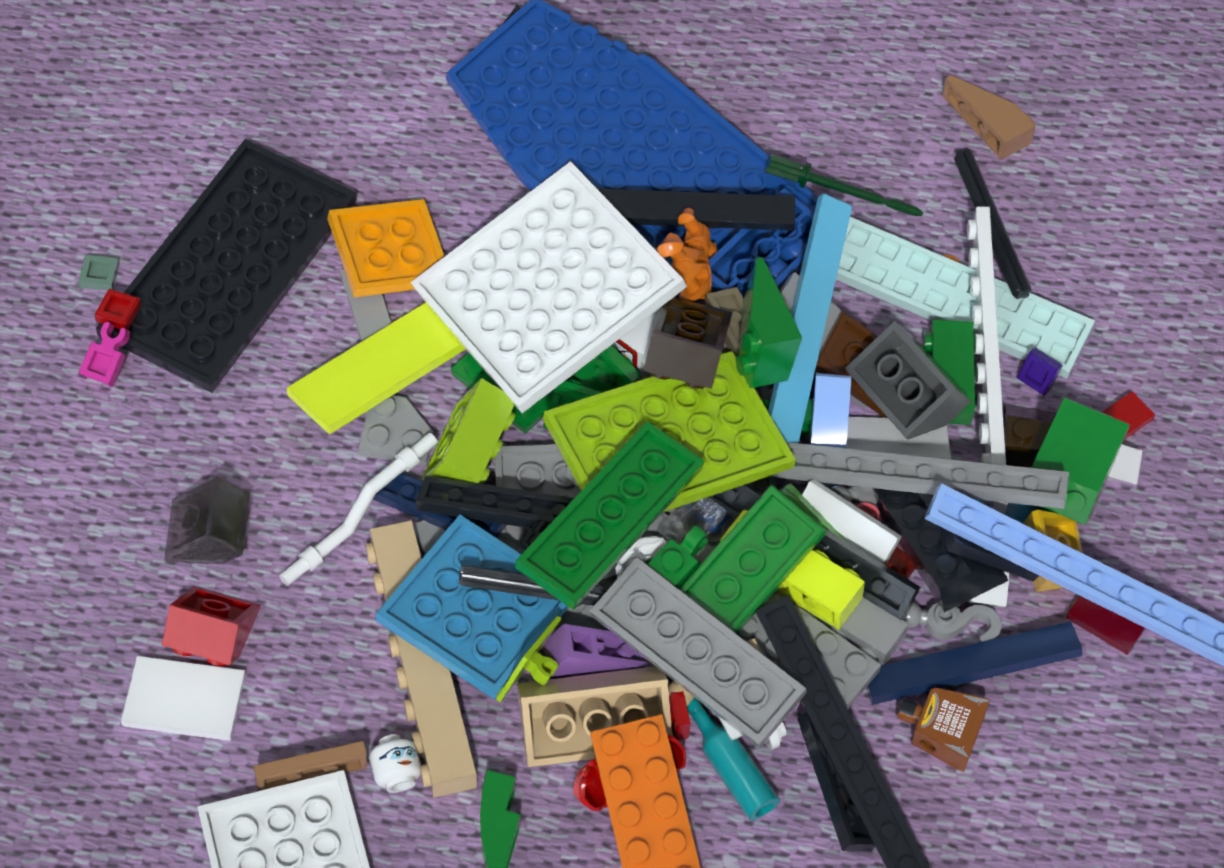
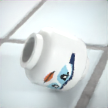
M397 734L381 738L378 741L379 745L373 748L369 755L376 784L379 787L386 788L390 793L411 789L416 784L415 780L421 775V764L415 744L411 740L401 739L400 735Z

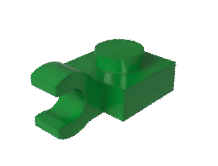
M697 525L694 526L685 536L681 545L671 539L647 565L678 589L699 567V563L694 556L709 542L705 538L707 533Z

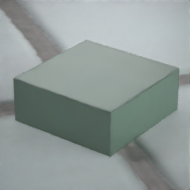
M85 254L78 281L79 288L108 291L109 288L113 289L119 268V259Z

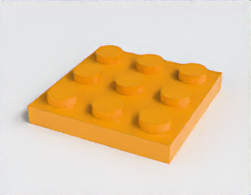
M425 199L329 210L327 219L354 298L415 290L411 282L445 257Z

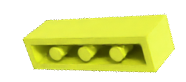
M744 509L721 537L720 542L748 512ZM812 550L776 592L784 597L789 595L793 603L839 630L863 599L865 581L861 580L860 576L853 570L843 569L833 563L823 552Z

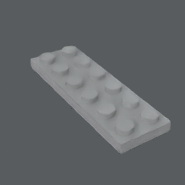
M637 557L589 611L593 618L758 748L763 746L807 693V689Z

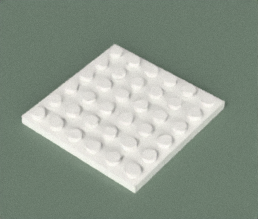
M571 161L411 282L415 291L498 387L504 391L521 413L529 409L687 287L684 279Z

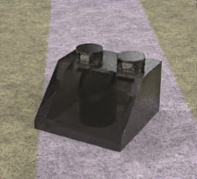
M217 476L172 499L164 561L225 564L243 555L246 545L245 533L249 516L250 492Z

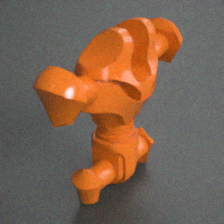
M686 208L678 217V224L684 225L687 229L684 243L678 235L669 233L657 247V252L663 258L670 256L673 259L671 267L684 279L687 285L680 292L679 298L691 302L700 299L702 304L705 305L706 294L712 293L709 259L718 251L716 243L711 242V234L708 227L696 220L693 209Z

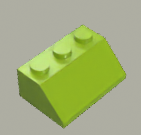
M481 378L455 404L420 480L423 481L426 475L484 484L490 473V469L486 466L490 458L494 459L502 447L503 441L499 439L501 433L508 430L516 413L512 412L514 404L503 390Z

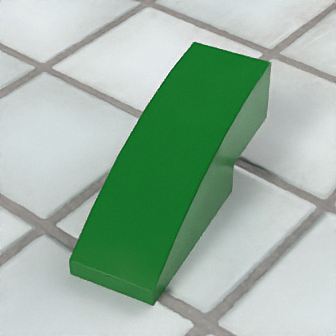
M490 770L486 772L481 796V851L485 868H508L520 830V814L510 812L516 792V777Z

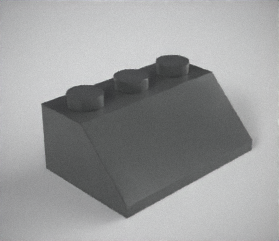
M896 321L887 327L845 368L908 440L947 426L972 402L917 340Z

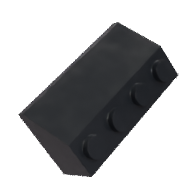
M874 489L878 510L888 528L902 536L898 543L944 612L1008 581L1003 570L948 551L939 529L940 526L924 519L934 495Z

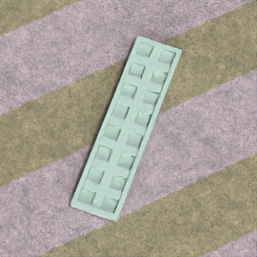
M850 217L836 280L931 321L972 322L973 305H977L976 296H971L970 293L971 277L975 276V269ZM994 278L999 350L1025 361L1029 352L1033 348H1037L1062 364L1063 367L1059 376L1068 379L1093 329L1095 320L1031 293L1025 299H1015L1008 284ZM973 325L975 336V334H979L978 325Z

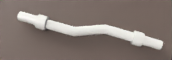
M428 433L411 448L405 447L396 454L395 461L364 485L343 524L315 547L309 546L298 555L299 559L279 575L282 582L289 586L307 570L313 571L323 563L322 558L355 532L375 494L404 470L409 472L419 464V458L438 444L435 436Z

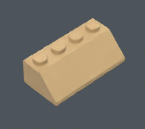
M656 666L550 679L545 685H541L536 681L517 684L519 713L528 767L596 759L590 732L661 714L663 715L667 734L672 735L668 679Z

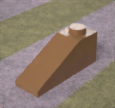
M950 75L946 77L942 96L1000 160L1032 143L1036 125L1032 118L1024 113L1015 103Z

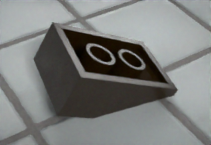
M673 297L660 310L652 333L643 371L650 372L652 376L658 379L668 380L672 378L684 381L686 385L692 388L702 389L706 387L712 389L733 313Z

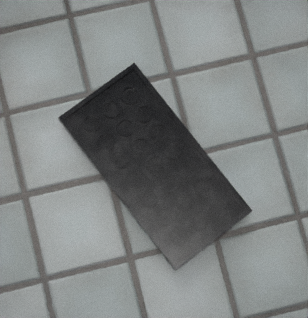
M244 139L124 291L125 294L140 298L141 306L128 329L130 331V338L121 348L213 393L331 236L332 231L327 219L329 210L351 208L357 201V193ZM99 323L96 327L97 335L100 337L103 323ZM114 327L111 337H117L121 329Z

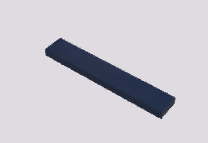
M1070 621L881 665L880 672L866 689L872 705L930 692L931 688L943 689L1082 656V645Z

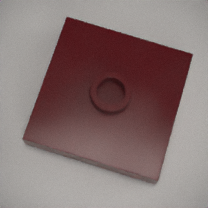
M1082 596L1078 597L1066 616L1068 620L1126 655L1130 653L1146 629Z

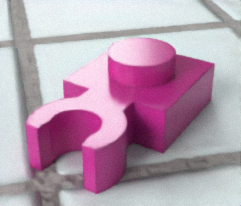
M105 322L101 328L102 342L100 345L91 342L79 374L113 387L126 358V355L118 352V350L128 342L130 331L121 328L119 335L112 338L111 333L114 325Z

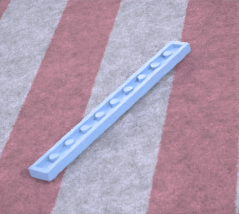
M942 483L936 488L924 519L1224 667V623Z

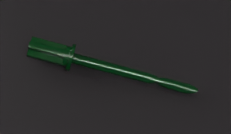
M770 154L769 159H767L765 173L799 183L800 188H804L808 181L872 203L885 204L891 209L908 215H924L920 209L912 205L885 199L873 192L810 172L811 163L809 162L804 165L774 154Z

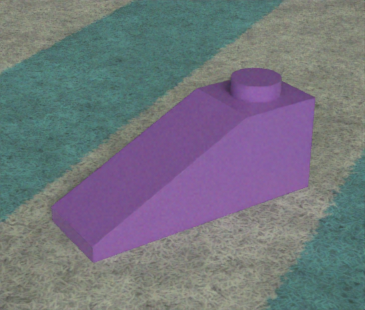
M563 624L550 636L543 647L544 656L553 659L559 665L552 677L566 678L654 666L614 633L607 630Z

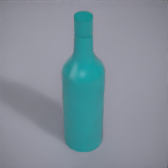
M694 697L688 704L687 710L702 733L703 753L750 821H755L773 811L780 803V798L739 739L731 740L726 730L714 723L700 702Z

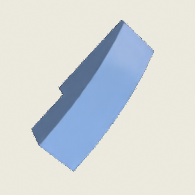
M816 373L810 445L846 448L851 376ZM821 483L822 485L830 488L834 486H842L839 484Z

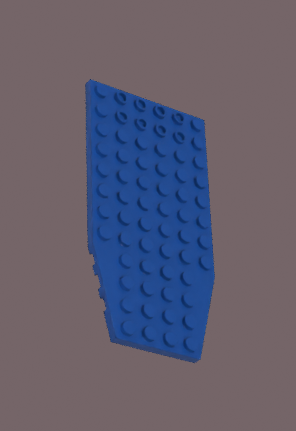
M530 0L447 72V82L518 179L531 191L571 161L598 189L795 196L794 231L708 228L711 234V242L716 243L718 251L709 259L712 279L711 292L738 287L744 299L756 258L763 257L779 291L791 274L795 272L800 275L818 196L806 186L800 188L799 183L765 173L766 162L770 156L651 57L643 53L640 56L627 49L628 45L616 39L613 42L599 35L598 30L588 24L582 26L571 20V15L542 0ZM632 225L656 251L657 247L669 233L678 235L684 243L687 231L683 226ZM670 256L664 257L671 266L673 259ZM700 299L693 301L695 303L702 304Z

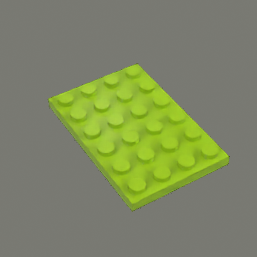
M733 351L721 354L712 389L706 387L696 389L686 385L684 381L672 378L663 380L653 376L544 411L543 421L581 491L647 421L704 460L703 469L664 512L792 469L796 463L794 455L756 390L749 388L744 376L738 373L736 356Z

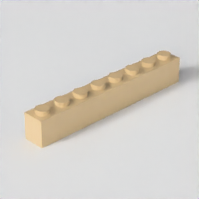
M412 520L370 529L371 543L365 544L369 565L376 564L378 571L377 574H372L376 595L383 594L385 602L421 561ZM393 633V636H388V644L392 658L399 657L401 667L395 668L399 689H407L409 699L403 700L407 721H415L417 732L411 733V737L418 754H423L425 765H421L420 768L423 787L431 786L433 798L477 788V774L450 670Z

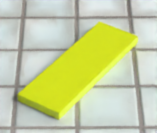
M424 303L288 386L287 394L330 435L466 350V348L428 304Z

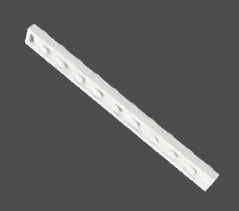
M976 207L974 219L968 220L967 239L973 240V248L969 249V268H975V276L971 277L970 293L971 296H976L977 305H973L972 322L973 325H978L979 334L974 336V354H980V363L976 364L975 378L976 384H982V393H978L977 411L978 414H983L984 423H980L979 442L980 444H985L986 453H982L981 463L1006 465L990 207ZM983 500L984 505H989L990 508L1005 515L1008 503Z

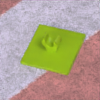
M557 615L526 652L496 700L501 702L526 671H529L533 679L541 685H545L549 678L553 676L559 667L558 663L539 653L561 621V617Z

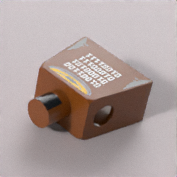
M931 688L925 706L904 698L897 719L916 726L912 745L953 768L964 772L990 699L940 688Z

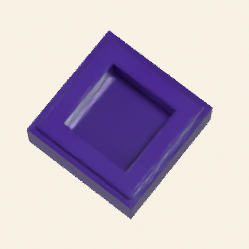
M1033 348L1029 352L1016 378L1045 396L1051 390L1063 365L1037 348Z

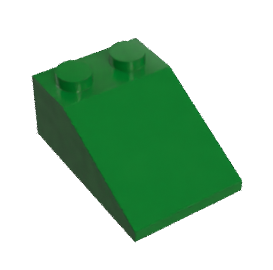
M763 257L756 258L744 297L738 356L736 357L738 373L744 376L749 388L788 381L802 340L795 321Z
M1064 397L1031 468L1069 472L1070 481L1065 509L1043 508L1086 525L1092 517L1130 424Z

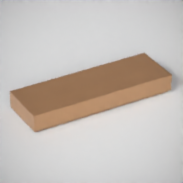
M364 741L258 764L253 767L258 791L341 770L349 773L366 769L368 763Z

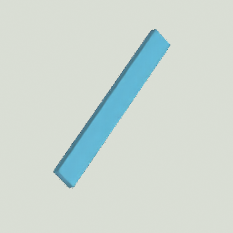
M824 193L817 199L791 310V315L802 336V340L788 381L774 384L768 413L785 442L799 443L852 211L851 205Z

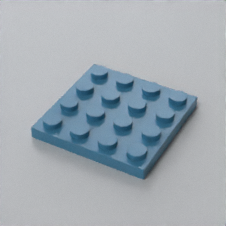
M459 515L377 611L375 621L495 700L526 652L556 616L562 617L569 607L559 600L461 586L459 584V572L462 565L466 564L521 573L515 568L516 560L521 554L462 515Z

